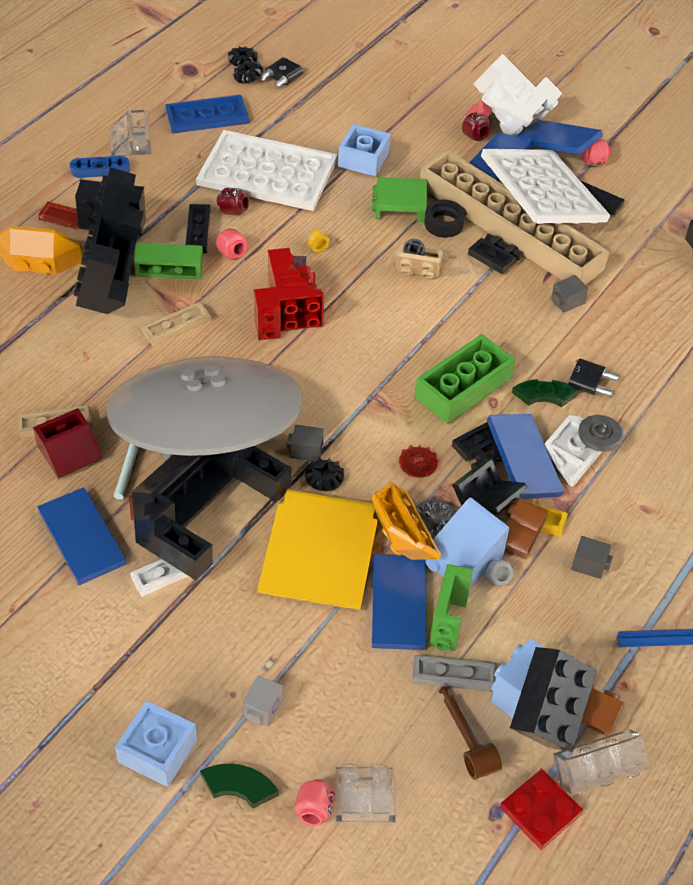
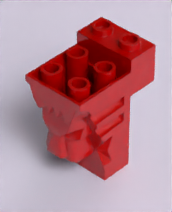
M290 248L268 250L269 288L254 289V321L258 341L281 338V331L322 327L324 321V292L321 288H317L315 272H312L307 265L294 266Z

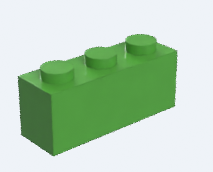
M137 243L134 258L136 277L201 280L203 246Z

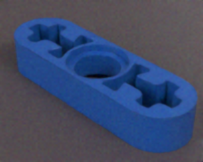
M125 156L76 158L70 162L71 174L77 178L108 176L110 167L130 172L129 159Z

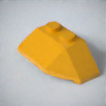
M10 226L0 233V256L13 270L58 274L81 263L83 256L81 242L73 241L58 231Z
M390 481L371 497L377 516L383 526L382 532L389 538L391 542L390 548L398 556L404 555L411 560L439 559L442 556L407 491Z

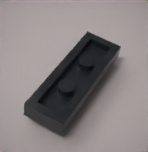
M189 204L185 245L203 246V254H207L211 205Z

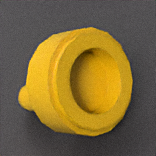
M314 229L307 244L314 253H321L328 247L330 240L324 232Z

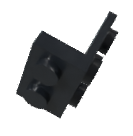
M492 459L483 460L452 484L461 506L471 497L493 515L502 512L506 505L520 498L521 493L527 489L524 482L502 481Z

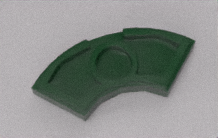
M533 379L517 384L513 387L512 393L528 406L536 402H550L563 407L577 396L578 390L556 380L548 382Z
M219 764L200 770V775L213 798L224 795L237 796L247 801L254 809L279 795L278 789L269 778L259 771L244 765Z

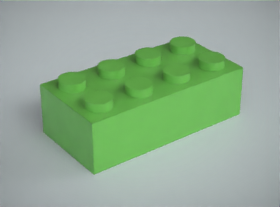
M481 334L416 379L414 397L445 423L449 424L509 381L513 375L516 359Z

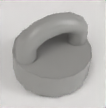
M493 560L488 565L484 576L496 586H505L513 577V568L510 563L504 560Z

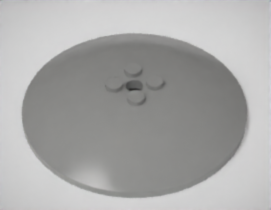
M221 356L194 357L158 365L126 380L112 393L107 404V417L111 428L118 436L143 449L173 455L221 454L255 446L285 431L293 424L301 412L302 393L298 383L290 375L274 366L242 358Z

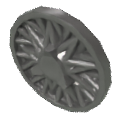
M592 415L582 420L578 428V436L581 442L588 448L607 452L620 446L623 440V429L613 418L605 415Z
M438 499L426 500L416 506L433 539L456 513L453 506Z

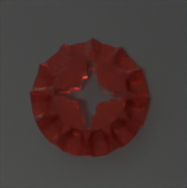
M420 444L417 447L410 445L407 450H402L399 457V465L407 475L421 478L431 475L436 470L438 460L436 453L431 452L430 447L423 448ZM420 457H423V461L419 460L414 464L415 458L418 459Z

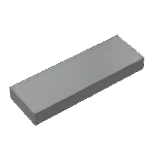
M414 655L412 683L493 692L491 688L495 682L496 663Z

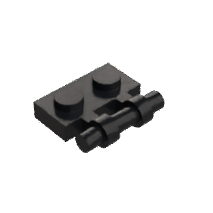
M490 233L486 235L485 239L481 237L468 250V255L501 274L515 264V259L521 260L524 255L523 252L518 250L517 246L509 245L498 235L493 236Z
M488 422L452 440V447L466 462L472 458L476 460V462L471 464V469L485 459H492L493 463L503 461ZM492 449L494 452L489 454L488 456L484 453L487 450Z

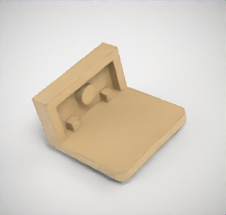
M400 244V250L396 253L397 272L406 276L417 274L426 279L439 278L443 256L442 250L425 248V256L403 253L404 245Z

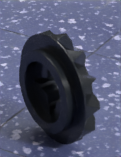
M238 46V48H232V51L228 52V60L232 65L238 67V64H243L245 61H257L258 55L253 48Z
M245 61L243 64H238V67L234 69L233 76L238 83H251L262 75L263 68L259 61Z
M319 457L316 462L311 461L306 468L305 479L309 486L316 490L331 491L342 484L344 468L340 467L338 461H331L330 457L327 460H322ZM327 469L328 473L322 479L321 473H323V471Z

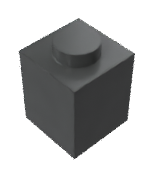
M573 275L554 284L551 300L554 305L558 306L565 313L585 304L588 287L576 275Z
M295 424L293 434L289 433L287 448H291V458L316 462L321 457L323 449L324 428Z
M581 536L571 570L601 579L603 570L609 571L613 556L608 555L611 545Z

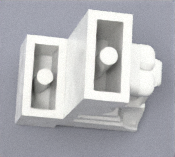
M503 54L473 84L479 92L484 94L482 101L492 108V113H495L496 118L501 122L500 127L503 133L517 136L523 130L522 125L526 128L537 118L541 120L549 112L548 108L552 110L559 103L557 99L562 94L547 77L534 86Z

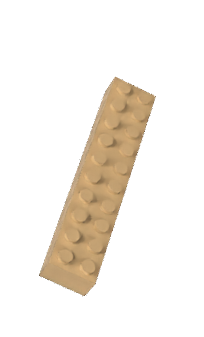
M446 151L421 168L420 179H427V193L438 200L445 199L458 203L464 209V217L493 236L498 235L507 244L517 246L518 250L523 252L525 257L557 278L564 280L576 275L586 285L605 270L609 255L608 250L565 223L537 224L533 222L502 183L451 151Z

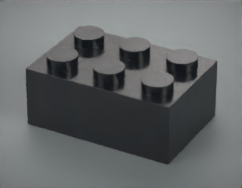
M80 180L75 194L79 229L89 230L91 221H96L92 219L95 207L99 208L100 206L96 204L99 191H104L103 188H100V181ZM134 186L128 207L144 211L138 235L141 236L146 221L144 187Z
M535 647L510 729L548 748L572 752L597 670L561 650Z

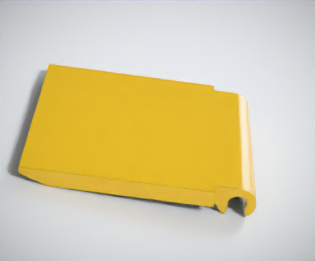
M287 489L284 503H278L257 593L361 610L378 525V519H374V512L376 511L374 504Z

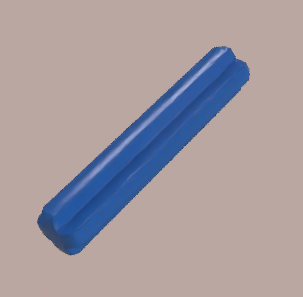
M693 629L619 631L616 639L619 647L693 645Z

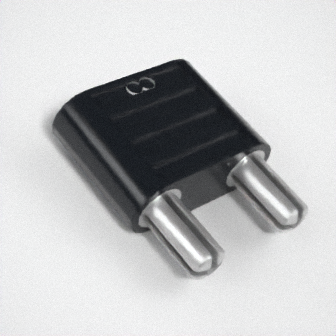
M282 57L268 66L266 72L260 76V79L264 81L271 77L277 80L274 83V87L278 89L282 85H288L303 74V69L300 65Z
M579 358L568 385L592 395L598 393L611 397L613 390L599 386L602 377L617 382L619 374L605 370V366Z

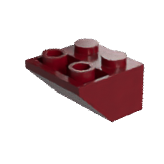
M78 408L33 427L37 447L58 479L103 459L89 423Z

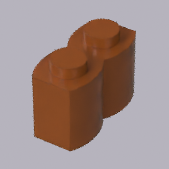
M522 498L519 499L517 504L512 503L507 513V517H510L506 524L509 527L505 550L526 559L547 519L548 510Z

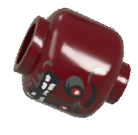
M477 112L470 113L465 117L462 123V131L467 137L474 141H482L490 134L491 123L488 118Z
M227 187L218 194L216 202L223 214L242 215L248 209L249 197L241 188Z

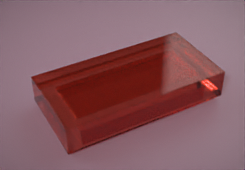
M47 201L38 213L39 220L78 229L76 208Z

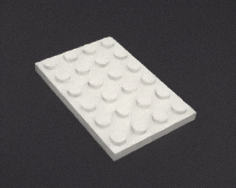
M223 130L196 178V185L220 191L227 187L241 188L248 197L314 211L337 162V154Z
M483 149L481 157L533 222L537 224H579L588 222L596 224L598 222H608L610 214L553 150Z

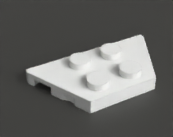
M569 415L544 445L552 463L567 483L574 487L601 454V451L590 449L581 442L578 436V428L584 419Z

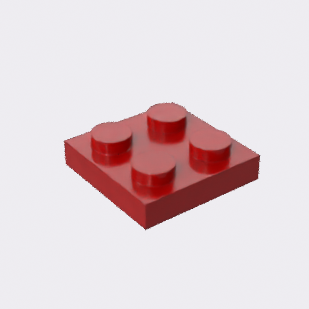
M542 768L500 804V809L540 850L545 848L583 813V809Z

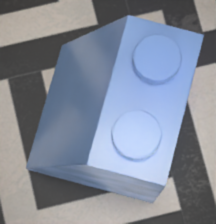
M470 497L433 539L442 556L439 559L425 560V563L430 570L439 573L442 577H444L447 564L472 569V585L485 574L488 565L493 560H501L503 558L509 527Z

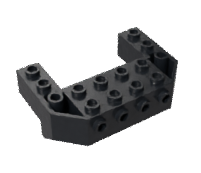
M110 167L108 176L103 175L100 188H103L104 191H99L96 204L100 206L99 208H94L92 219L96 221H91L88 234L92 235V237L88 236L84 249L88 251L83 252L81 264L85 266L80 267L77 280L81 281V283L76 282L73 294L77 297L76 306L109 314L125 306L136 241L144 213L142 210L128 207L136 174Z
M255 446L221 454L172 455L131 491L136 543L197 581L213 565V545L185 527L235 479L276 502L291 487L292 467Z

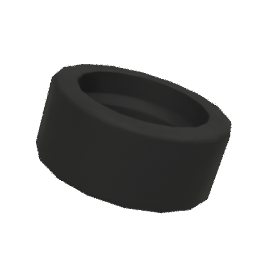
M443 199L430 203L425 212L424 225L426 230L437 237L443 238L459 234L463 229L464 209L458 203L451 200ZM439 215H446L454 218L455 220L450 222H443L435 219L434 217Z

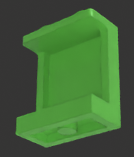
M377 177V185H373L372 198H376L372 199V211L376 212V219H380L381 211L417 213V222L424 223L427 209V179Z
M447 564L433 616L429 645L435 646L440 650H456L461 618L449 616L448 612L450 604L466 607L473 574L472 569Z

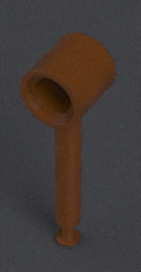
M442 686L439 693L444 695L443 701L470 749L464 752L463 757L471 778L476 780L502 770L501 758L493 743L479 744L454 696L449 695V687Z

